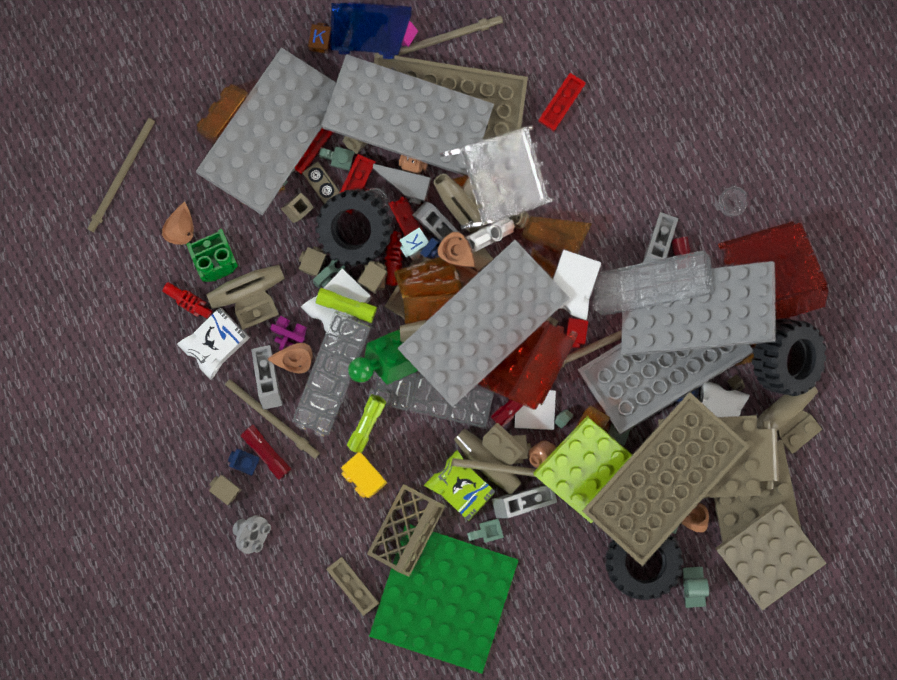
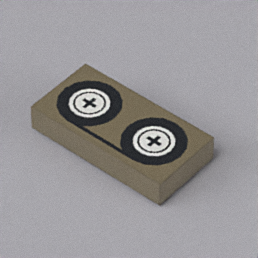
M319 162L303 172V175L324 204L331 197L340 193Z

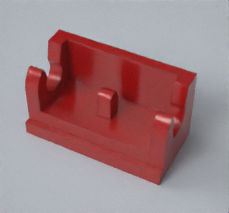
M401 197L396 202L388 203L404 237L418 228L422 230L419 222L412 216L414 212L406 198Z

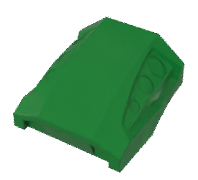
M222 229L196 242L186 244L202 282H214L232 274L238 267Z

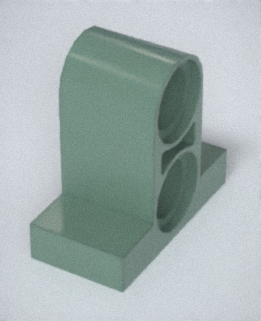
M703 567L682 568L683 584L686 587L684 588L685 608L706 606L705 597L709 596V585L707 578L703 577Z

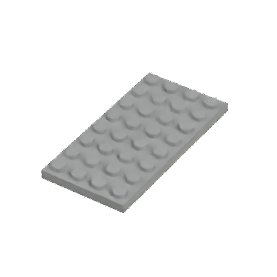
M281 48L204 158L196 173L263 216L321 130L336 82Z
M346 54L321 128L470 178L494 104Z
M514 240L411 335L398 350L439 394L454 407L570 297Z
M771 261L712 268V281L709 284L712 286V291L701 295L696 293L695 289L697 286L694 284L693 271H691L693 297L685 300L677 298L675 289L676 278L674 275L673 293L675 294V300L665 303H659L658 297L660 295L657 293L656 278H653L657 302L654 306L650 307L640 306V281H638L637 277L638 299L636 302H638L639 306L635 309L622 310L621 354L624 356L775 342V263ZM704 269L709 274V269ZM688 271L676 273V276H688ZM701 271L695 278L696 284H707L708 279L710 281V276ZM669 274L657 275L658 282H669L671 280ZM653 276L640 277V280H646ZM628 278L623 286L627 301L624 300V295L622 299L625 303L636 300L635 278L634 300L633 278ZM690 278L677 280V283L686 285ZM647 281L640 285L642 305L655 303V300L652 302V299H648L651 297L655 298L653 282ZM672 281L663 284L659 288V292L661 294L670 293L672 291ZM691 281L679 294L680 298L692 295ZM677 284V292L679 293L684 286ZM710 287L697 289V292L701 293L708 291V289L710 290ZM668 295L660 297V301L662 300L663 302L673 299L674 296ZM635 304L627 305V306H623V307H625V309H626V308H631V307H634Z
M622 343L578 369V373L621 436L689 392H692L753 354V350L749 344L624 356L621 354Z

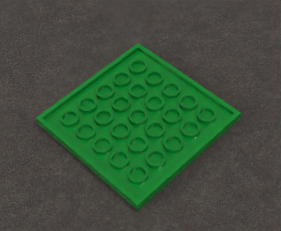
M410 524L411 529L416 527ZM432 531L410 576L401 574L391 568L369 637L482 674L518 559ZM408 535L401 537L402 547L408 544ZM399 552L395 555L394 565H397L400 559Z

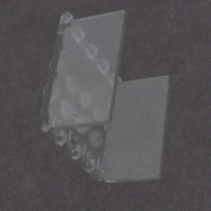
M533 125L502 132L439 153L440 157L462 153L465 166L471 165L472 167L467 170L471 185L477 184V188L472 189L477 205L483 204V207L478 208L481 218L461 225L462 229L495 223L555 201L554 197L548 198L545 185L550 183L549 180L543 181L540 166L544 165L543 161L538 162L534 147L538 146V142L532 143L529 131L533 129Z

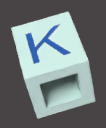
M418 228L400 239L403 245L400 249L406 257L410 256L414 261L422 255L420 252L429 241L422 230Z

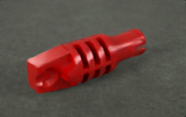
M393 231L390 235L391 241L386 246L387 251H385V255L387 256L385 260L387 262L384 265L387 268L386 285L398 286L399 269L402 267L400 262L403 255L400 249L402 247L400 242L402 233Z
M167 282L162 292L175 299L177 305L196 317L202 315L208 319L212 315L213 311L205 306L207 302L188 290L182 291L170 282Z

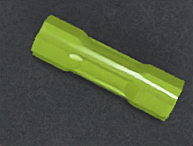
M320 288L315 302L321 306L347 313L370 323L373 322L377 311L375 306L338 295L324 288Z
M370 395L362 418L347 443L351 451L361 453L364 451L369 440V434L387 403L381 396Z

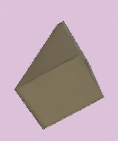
M737 374L727 381L733 390L740 386L742 388L738 391L745 388L743 380Z

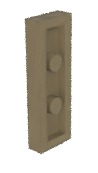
M343 557L326 569L363 616L379 604Z

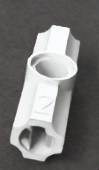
M504 217L486 227L480 228L477 232L465 238L469 242L473 253L513 233L515 225L513 220Z

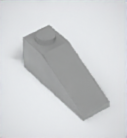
M373 165L374 171L406 198H409V202L420 205L421 202L426 201L431 183L430 177L381 165Z
M426 201L412 215L430 234L441 242L448 234L459 232L434 205Z
M660 212L643 259L642 270H654L655 272L657 268L664 266L678 218ZM662 269L657 270V275H659Z
M271 346L251 349L258 396L263 410L282 406L275 364L268 360L272 356Z
M546 485L493 498L492 503L496 518H510L557 503L555 492Z

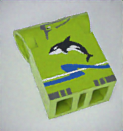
M456 450L446 461L444 471L434 474L424 486L441 495L462 516L470 521L496 492L471 468L452 466L453 458L463 459L459 451Z

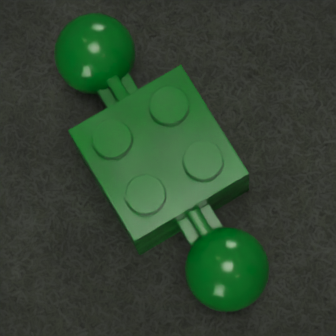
M400 330L367 343L365 358H355L348 366V374L353 381L358 383L366 382L372 377L373 371H375L385 384L388 385L418 371L398 350L404 343L401 342Z

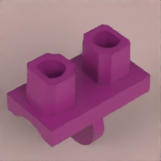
M280 316L276 324H272L270 330L284 337L282 339L276 336L274 340L280 344L279 350H283L285 347L294 344L289 342V339L297 343H305L304 337L307 328L297 324L292 333L287 330L290 320Z

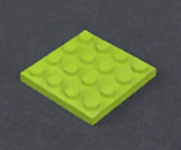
M587 416L533 473L541 482L592 523L593 521L582 510L627 462L632 454Z

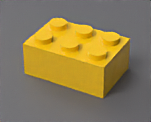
M358 452L341 467L343 469L341 474L348 482H354L357 485L355 490L362 498H371L387 484L386 480L361 452Z

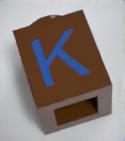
M312 24L308 45L309 51L329 53L332 30L331 27H328V24Z

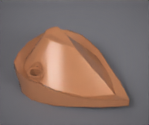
M186 202L182 203L171 214L162 228V236L169 243L185 245L194 236V225Z
M459 232L448 234L438 248V255L441 259L453 265L475 267L472 250L465 236Z
M297 343L273 354L268 360L287 371L300 374L309 370L313 353L310 345Z
M698 503L681 524L695 532L706 531L709 525L707 508L702 503Z

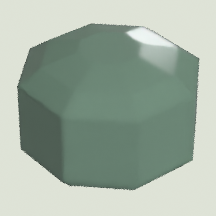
M568 410L560 412L555 419V424L560 429L563 428L573 417V414Z

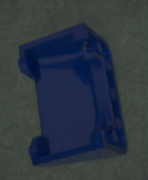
M362 2L331 3V50L339 51L338 54L349 55L350 51L374 52L383 55V59H394L395 55H399L412 15V6Z

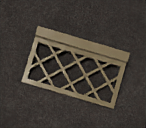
M403 484L367 555L401 574L410 576L445 505ZM406 491L411 492L413 500L404 503L403 497ZM423 500L429 501L426 509L420 511L418 502ZM414 504L416 513L407 516L406 507ZM402 509L404 518L395 521V512ZM417 517L418 524L415 528L411 529L409 520ZM405 522L407 531L398 534L397 525ZM393 526L394 536L386 539L385 532L387 528ZM408 535L409 542L402 547L400 537ZM396 539L398 548L389 552L387 542ZM383 544L385 553L379 556L374 554L377 547ZM399 552L400 559L397 565H394L390 555Z

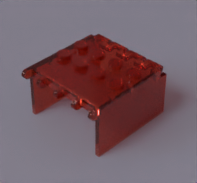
M794 221L718 244L720 250L725 249L724 265L733 263V266L771 261L775 263V320L793 317L825 307L829 291L823 272H818L821 270L816 255H812L814 251L809 239L805 238L807 236L802 223L794 224Z
M546 320L481 380L478 385L481 383L483 388L494 391L503 397H508V399L532 410H536L539 404L543 405L577 338V333L572 331L567 336L563 333L564 328L562 326L556 328Z

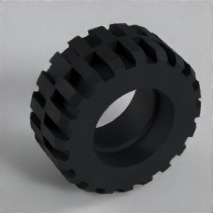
M363 189L346 190L331 197L319 210L321 213L316 218L318 226L315 227V233H319L317 241L319 244H323L324 248L322 250L325 254H331L330 258L332 260H339L340 264L363 265L383 253L386 246L390 243V235L393 233V227H391L393 219L388 214L389 208L387 206L384 207L382 204L383 200L380 197H374V193L370 191L364 192ZM355 209L362 212L368 218L371 225V236L364 244L352 245L340 235L338 220L343 212Z
M787 318L775 320V342L756 343L752 351L754 354L752 359L753 371L755 376H758L756 379L763 388L775 393L799 396L800 394L807 393L815 386V382L820 380V374L824 371L825 366L823 365L827 356L825 355L826 345L823 343L824 339L819 330L809 322ZM792 347V357L787 367V355Z
M670 535L658 548L662 556L660 572L654 578L643 581L630 575L625 564L627 552L612 540L608 545V552L605 556L608 577L619 591L631 598L641 600L660 598L661 595L669 593L670 589L676 586L678 583L677 579L682 574L681 566L683 565V559L681 558V548L678 547L676 539Z

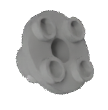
M259 515L252 516L247 520L239 519L233 526V534L237 536L236 545L240 551L246 554L260 552L267 534L271 530V525L268 524L265 518Z

